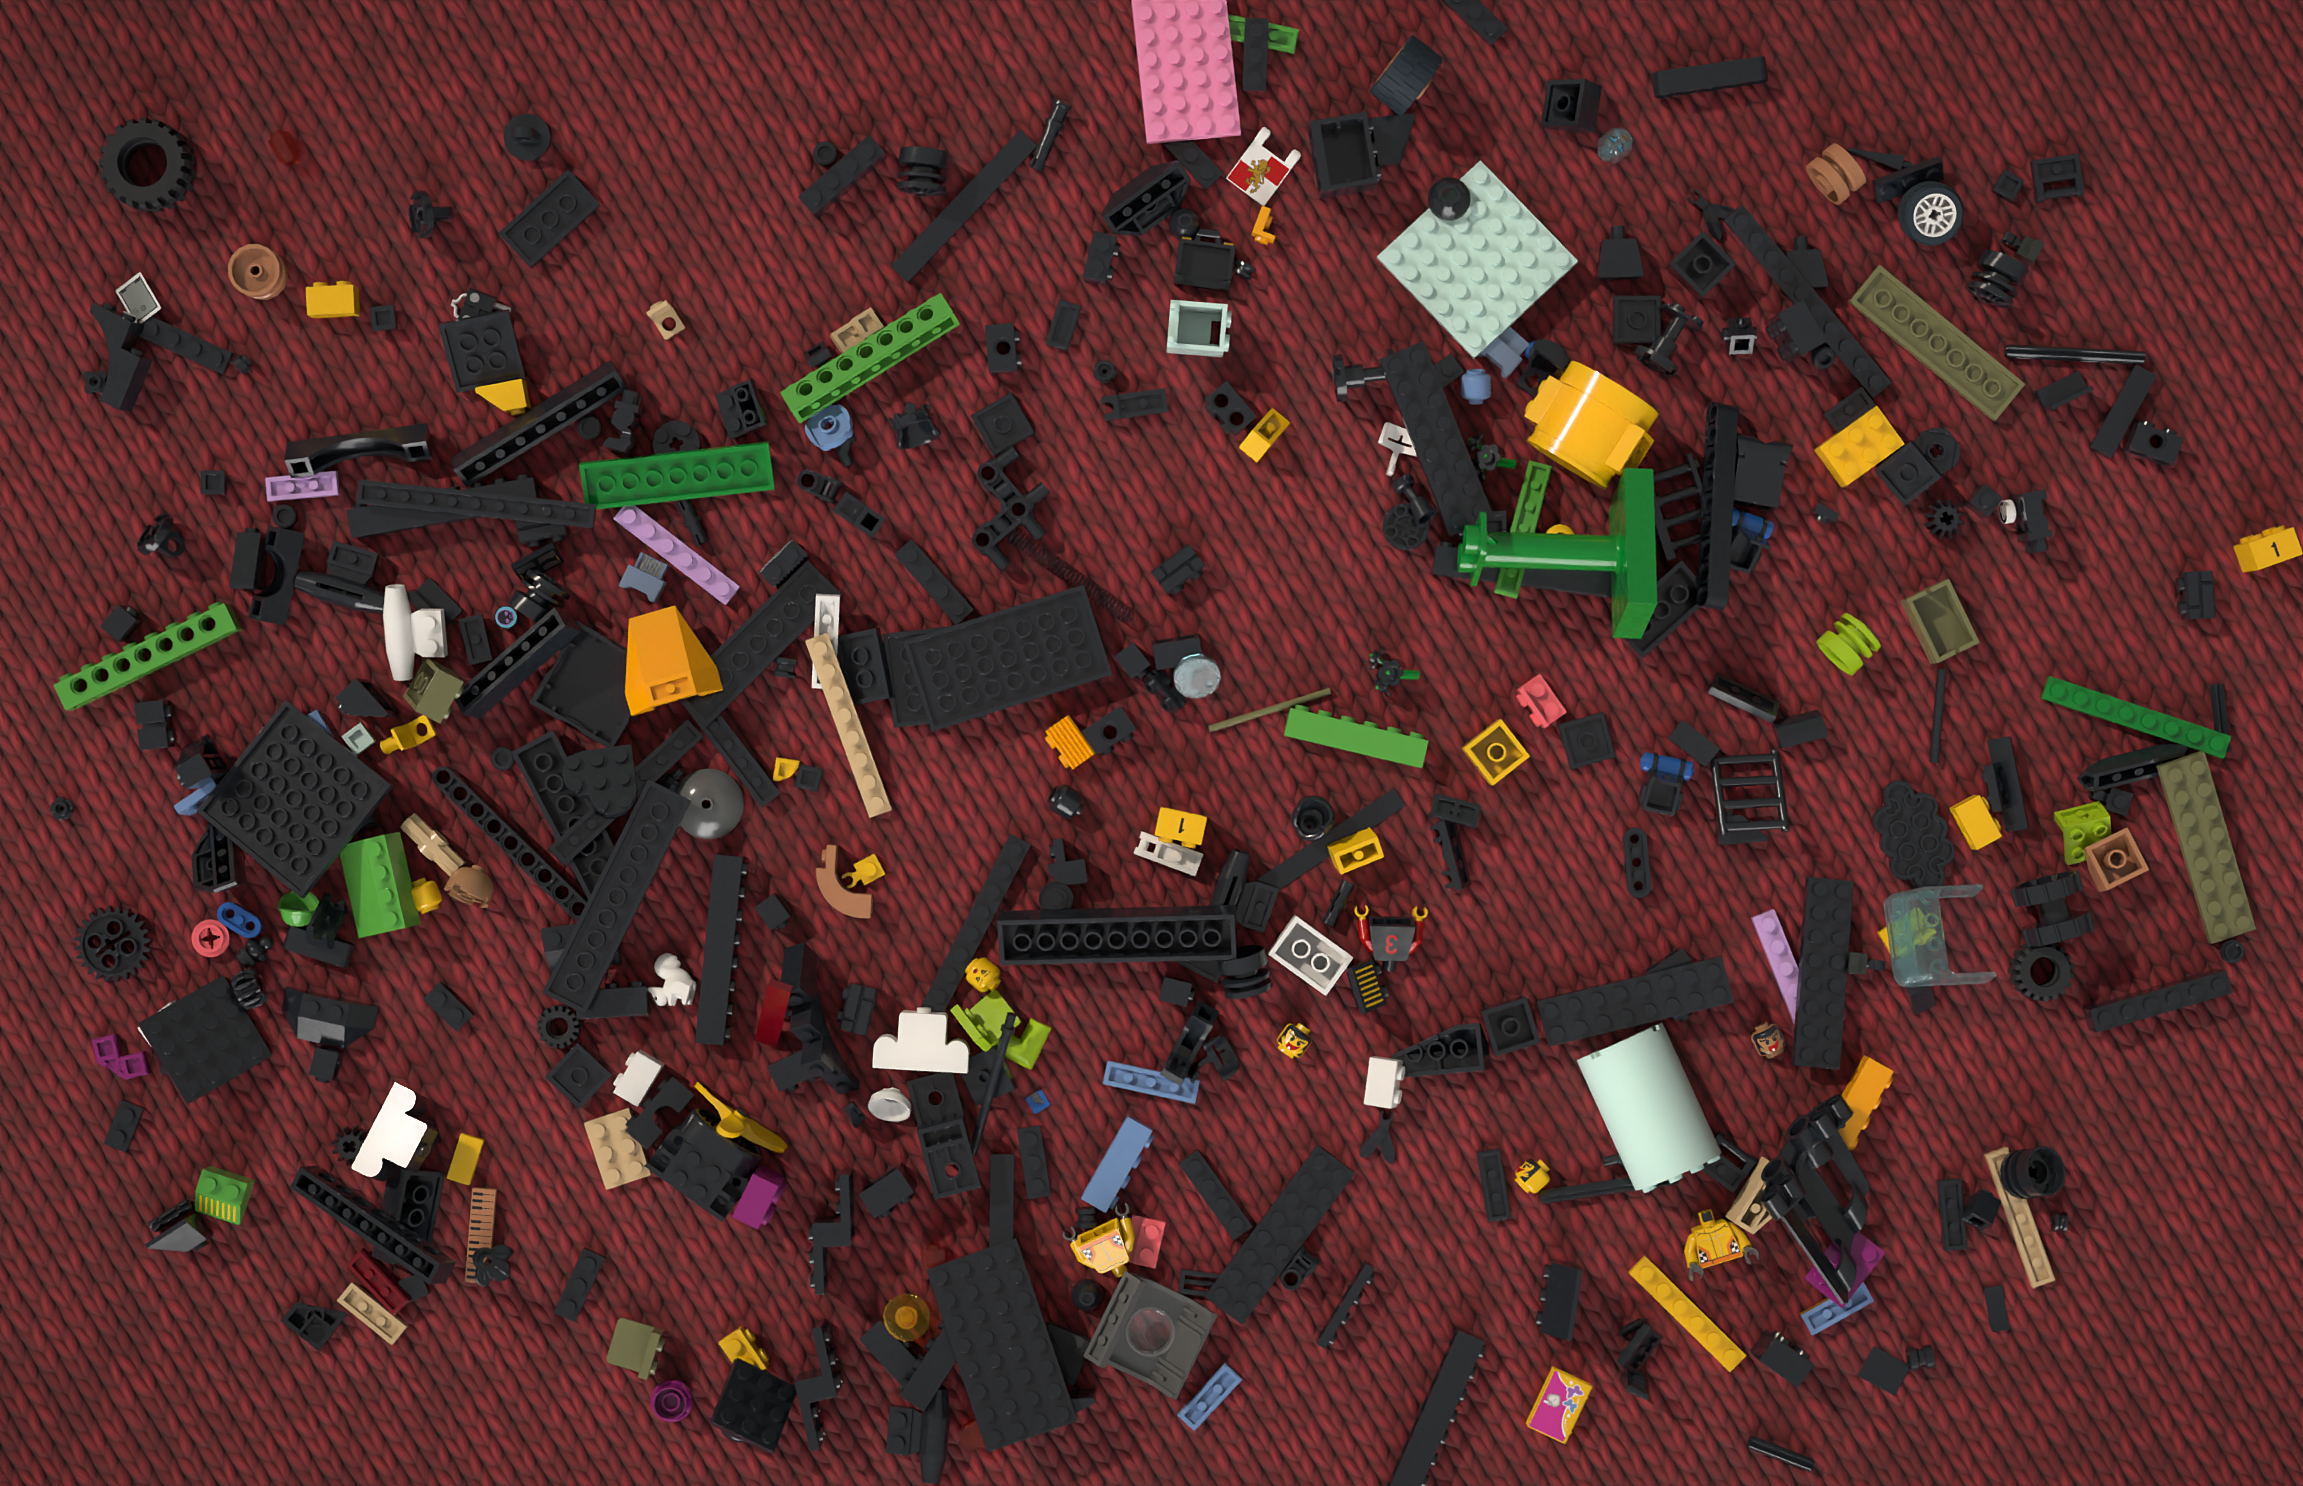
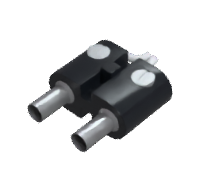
M471 287L467 294H461L457 300L453 299L451 306L454 307V316L457 319L492 313L493 310L502 311L509 309L511 312L512 309L498 303L497 297ZM463 297H466L460 315H458V308L454 303H459Z

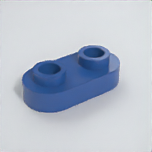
M235 902L223 903L217 910V918L220 923L245 938L256 937L263 930L261 918ZM230 909H232L235 912L233 918H230L228 916V911ZM250 921L255 924V928L253 930H250L248 928V923Z

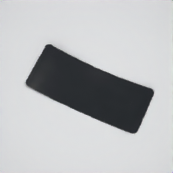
M2003 1286L1985 1288V1300L1991 1331L2009 1330L2010 1326Z

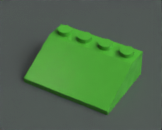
M400 832L347 844L340 853L358 938L420 925L418 910L415 907L411 893L412 883Z

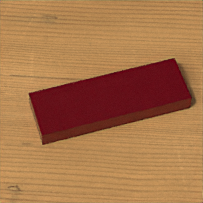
M365 1247L346 1264L393 1316L397 1315L412 1300Z

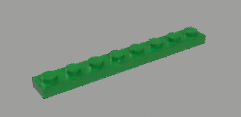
M2051 676L2047 677L2040 699L2179 745H2185L2191 749L2203 751L2206 754L2224 759L2231 739L2229 735Z

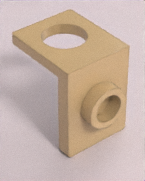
M667 300L653 304L650 307L651 310L646 312L654 321L665 340L685 329L682 321ZM668 317L676 321V327L672 331H666L662 325L664 319Z

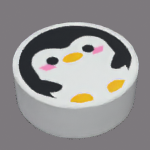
M2002 500L1999 503V516L2003 524L2013 523L2016 519V508L2012 500Z

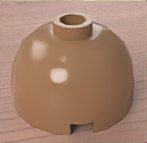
M472 865L471 868L462 867L454 871L448 879L444 890L450 889V896L473 906L474 902L481 903L479 907L487 908L494 892V886L491 878L485 874L486 870L484 868Z

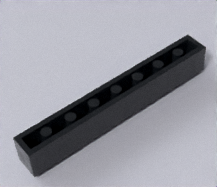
M608 361L450 458L453 470L466 487L470 486L628 389L623 376L613 361Z
M530 474L516 476V480L507 482V478L496 479L492 481L493 484L484 486L483 482L473 483L469 486L470 488L463 489L464 491L541 499L538 481L536 478H530ZM460 486L446 488V489L461 490V489H460ZM354 504L353 509L346 510L351 538L354 539L481 518L480 516L376 505L368 506L367 504Z
M1441 542L1440 546L1436 545L1434 547L1431 575L1469 580L1468 572H1458V548H1454L1455 544ZM1482 567L1478 581L1496 583L1500 568ZM1525 569L1521 586L1611 598V571Z
M714 854L695 1043L725 1045L726 1040L731 1039L732 1026H728L729 1017L733 1016L734 1003L730 1001L731 993H735L737 980L733 979V972L738 969L739 956H736L735 952L736 946H740L741 932H738V923L743 922L744 909H740L741 899H745L746 885L742 884L743 876L748 874L749 865L748 862H745V856Z
M1456 1327L1386 1486H1426L1429 1478L1427 1474L1430 1466L1433 1467L1439 1455L1436 1451L1440 1444L1443 1445L1448 1435L1446 1431L1449 1423H1453L1458 1411L1455 1408L1458 1402H1462L1467 1392L1465 1386L1468 1379L1472 1380L1477 1367L1474 1365L1477 1358L1481 1359L1484 1355L1486 1346L1482 1337Z

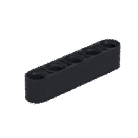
M1764 56L1663 70L1651 74L1654 98L1656 99L1749 86L1769 81Z

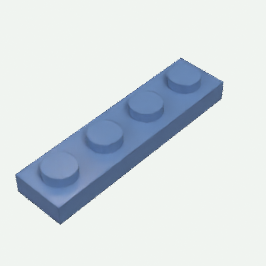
M1108 1060L1103 1084L1195 1104L1200 1080L1197 1079L1192 1084L1189 1077H1185L1180 1086L1161 1076V1071Z

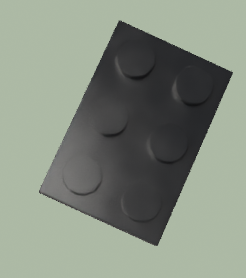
M880 628L838 636L837 652L840 667L854 705L893 698Z

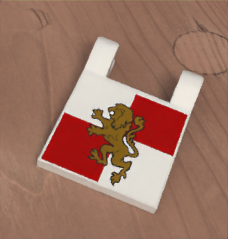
M1266 127L1260 130L1226 178L1262 206L1266 205L1301 157L1300 152L1294 149L1285 162H1283L1264 148L1262 145L1270 136V130Z

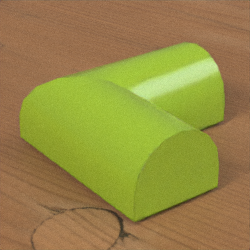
M1030 1018L1021 1038L1011 1034L1005 1058L1032 1070L1052 1027Z

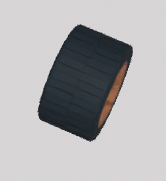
M1411 35L1370 89V93L1401 116L1416 98L1419 99L1432 82L1431 78L1443 62V57L1416 36Z

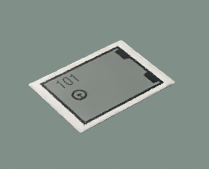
M141 272L116 290L127 312L137 316L136 320L141 323L161 309Z

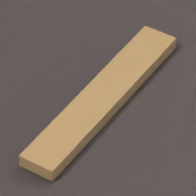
M2003 1147L1986 1153L1984 1156L2032 1288H2036L2055 1281V1277L2027 1199H2017L2011 1196L2003 1186L2000 1176L2001 1163L2005 1156L2010 1153L2008 1147Z

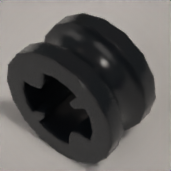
M1238 260L1236 263L1238 266L1232 272L1244 279L1252 280L1251 274L1255 273L1256 268Z
M2058 1211L2052 1212L2050 1219L2052 1232H2057V1230H2060L2061 1233L2066 1232L2068 1227L2067 1212H2062L2061 1214Z

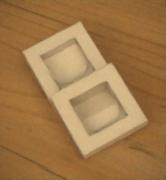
M870 307L852 318L849 323L831 333L830 338L841 354H843L850 347L856 346L867 339L868 336L880 331L884 326Z

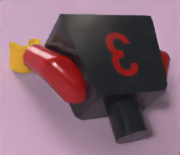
M1365 905L1366 913L1360 915L1357 913L1356 906L1355 915L1359 918L1357 925L1360 941L1367 952L1373 953L1374 960L1383 961L1382 969L1384 971H1395L1397 961L1408 960L1409 954L1414 953L1423 941L1425 923L1422 921L1427 916L1428 910L1424 908L1423 916H1418L1416 906L1412 910L1413 917L1369 916V920H1367L1368 907Z

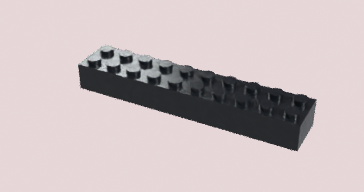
M1236 905L1000 911L997 919L1000 965L1237 959L1238 953Z

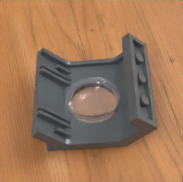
M1125 1271L1087 1347L1084 1357L1099 1367L1105 1368L1106 1365L1117 1368L1149 1383L1168 1397L1177 1399L1218 1314L1208 1309L1207 1305L1178 1293L1148 1277Z

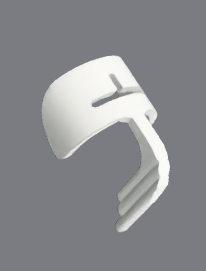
M1389 422L1385 423L1378 443L1393 451L1386 473L1388 476H1392L1400 453L1411 456L1417 455L1407 430ZM1402 435L1403 438L1401 442L1409 444L1412 447L1410 448L1397 444L1395 442L1388 440V438L1399 441L1400 436Z

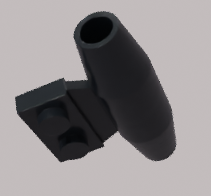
M333 541L327 560L329 574L299 571L295 580V589L320 601L354 611L383 614L385 594L366 585L374 577L380 554Z
M1233 848L1218 876L1208 906L1236 905L1237 921L1244 927L1264 933L1279 888L1258 880L1246 882L1251 854Z
M939 1387L923 1413L915 1407L894 1404L889 1409L886 1453L909 1456L919 1452L921 1481L925 1483H940L947 1457L950 1426L947 1387Z

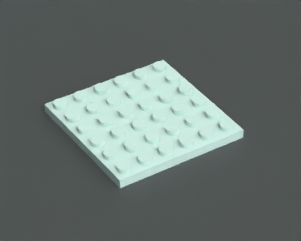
M1481 160L1460 179L1469 189L1471 196L1469 209L1462 217L1453 221H1445L1437 218L1428 209L1377 256V259L1473 359L1578 263V260ZM1449 189L1442 197L1446 202H1453L1457 195L1455 191Z

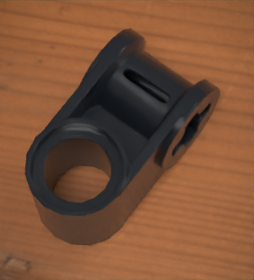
M812 470L800 472L797 478V483L803 491L833 505L837 503L835 499L840 487L844 486L843 482L826 475L823 476ZM805 475H812L815 482L813 486L807 488L802 485V479Z
M1302 1244L1279 1275L1281 1284L1288 1290L1297 1289L1321 1261L1319 1257L1316 1258L1308 1252L1304 1244ZM1290 1272L1297 1275L1296 1281L1292 1284L1285 1283V1275Z

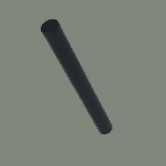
M1937 669L1929 759L1931 763H1939L1947 669Z

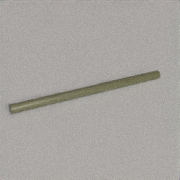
M1326 688L1215 723L1208 727L1210 732L1217 731L1331 695L1330 688Z

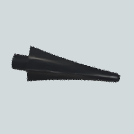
M1848 148L1849 153L1873 161L1894 172L1910 167L1913 163L1904 160L1905 155Z

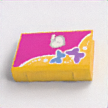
M1552 1366L1526 1421L1527 1427L1566 1444L1570 1434L1573 1433L1572 1430L1586 1400L1589 1399L1588 1396L1593 1385Z

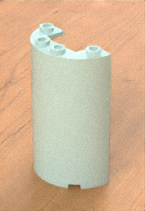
M1662 1022L1577 1060L1635 1191L1642 1189L1644 1193L1657 1188L1656 1184L1666 1180L1673 1183L1683 1178L1682 1173L1689 1170L1691 1174L1704 1169V1163L1710 1164L1721 1159L1720 1154L1722 1152Z

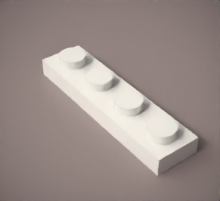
M816 594L814 637L828 632L837 656L840 595ZM813 664L812 688L822 689Z

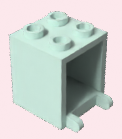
M1171 300L1167 353L1223 357L1224 351L1228 352L1230 335L1225 334L1226 328H1230L1232 311H1227L1228 304ZM1212 321L1221 322L1219 345L1210 344Z

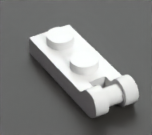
M1141 831L1139 836L1141 841L1139 846L1135 847L1134 854L1196 876L1203 857L1202 853L1175 843L1158 841L1159 837ZM1150 842L1157 844L1154 853L1147 851Z

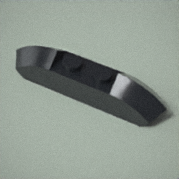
M2162 744L2099 760L2083 770L2077 779L2085 790L2096 792L2159 776L2158 765L2188 756L2191 749L2185 745Z

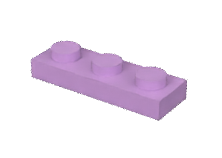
M338 471L319 472L316 475L291 478L290 475L265 478L268 502L340 495Z

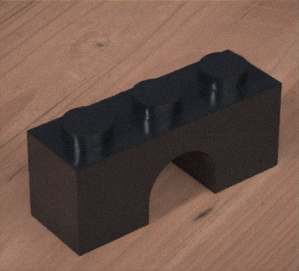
M674 1077L670 1080L665 1078L657 1087L660 1092L653 1099L650 1096L641 1106L644 1109L638 1117L634 1114L625 1124L628 1127L626 1133L646 1150L663 1133L654 1123L655 1112L662 1107H669L679 1114L694 1097V1094Z

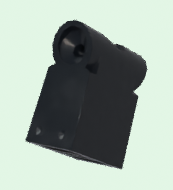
M1737 433L1734 505L1766 511H1774L1779 507L1785 464L1791 454L1793 444L1775 440L1764 443L1754 436Z

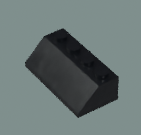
M393 1164L394 1171L386 1182L381 1210L431 1244L445 1172L420 1167L418 1172H413L398 1164ZM375 1246L373 1247L372 1257L385 1263L399 1264Z

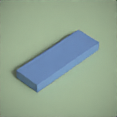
M1225 1362L1177 1413V1416L1195 1431L1242 1381V1377Z

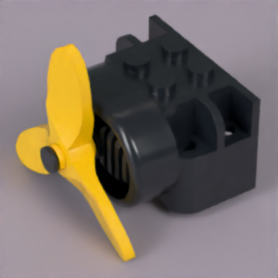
M697 1081L694 1087L714 1105L720 1117L702 1108L692 1109L684 1122L678 1124L667 1135L645 1167L722 1222L743 1195L754 1169L762 1159V1153L755 1144L778 1153H783L787 1145L779 1136L748 1118L750 1114L744 1108L738 1106L734 1110L716 1099Z

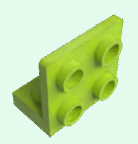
M2100 801L2054 812V819L2063 832L2065 862L2067 865L2086 861L2084 848L2111 835L2110 815Z
M996 989L991 991L970 1010L968 1008L963 1010L958 1004L950 1010L972 1040L985 1052L1000 1041L1002 1034L1000 1029L1001 1025L1005 1023L1007 1013H1015ZM1016 1016L1014 1027L1021 1023L1018 1016Z

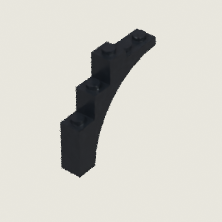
M805 942L785 948L781 982L793 986L789 1004L792 1006L790 1030L803 1042L800 1066L811 1077H821L839 1095L859 1089L860 1080L853 1074L840 1055L825 1020L818 990L817 954Z

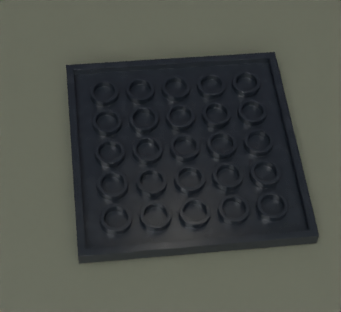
M285 700L198 808L197 812L300 898L304 899L394 786L290 701Z

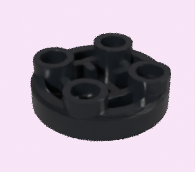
M1402 503L1392 507L1386 513L1382 523V531L1386 541L1392 547L1399 550H1412L1419 547L1429 534V521L1418 525L1410 509V503Z

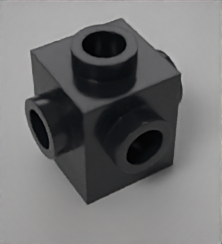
M1751 317L1727 318L1726 328H1722V342H1726L1728 353L1753 354L1754 341H1757V328L1753 327Z

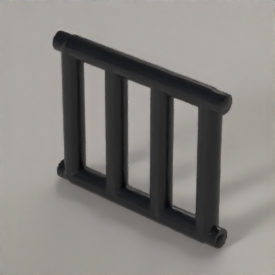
M1771 750L1770 753L1730 756H1718L1717 754L1710 762L1720 835H1728V832L1770 829H1781V832H1789V818L1779 750ZM1771 763L1773 775L1721 777L1720 765ZM1774 785L1776 797L1724 800L1723 787ZM1778 808L1779 820L1727 822L1726 810Z

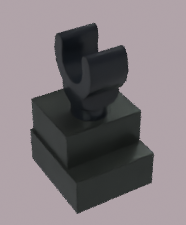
M2009 231L2004 234L2000 241L2006 246L2016 248L2017 250L2013 256L2029 266L2036 260L2045 244L2038 239L2034 240L2028 236L2024 237L2021 241L2020 238Z
M1848 952L1846 973L1866 974V968L1885 970V961L1867 959V954Z

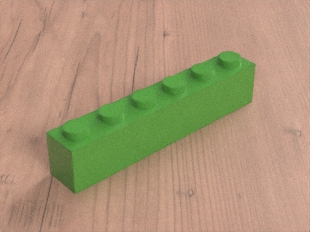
M1296 705L1295 709H1289L1283 736L1418 768L1423 767L1429 742L1423 739L1424 735L1410 732V736L1400 734L1401 729L1387 726V731L1377 729L1378 724L1364 721V725L1356 724L1355 718L1341 716V720L1332 718V713L1319 710L1318 714L1309 712V707Z

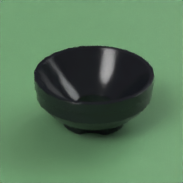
M1453 177L1438 180L1433 184L1428 194L1429 209L1437 218L1445 221H1453L1462 217L1469 209L1471 202L1467 186L1461 180ZM1448 189L1455 191L1456 199L1453 202H1446L1442 197L1444 191Z

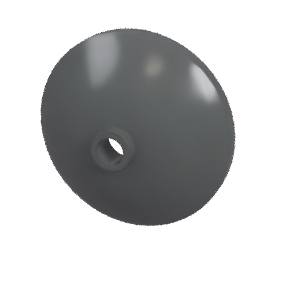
M717 769L697 770L686 776L676 790V793L692 800L680 825L686 832L702 839L722 837L730 833L742 818L744 811L742 790L735 779L723 771ZM704 800H709L711 803L708 809L703 807Z

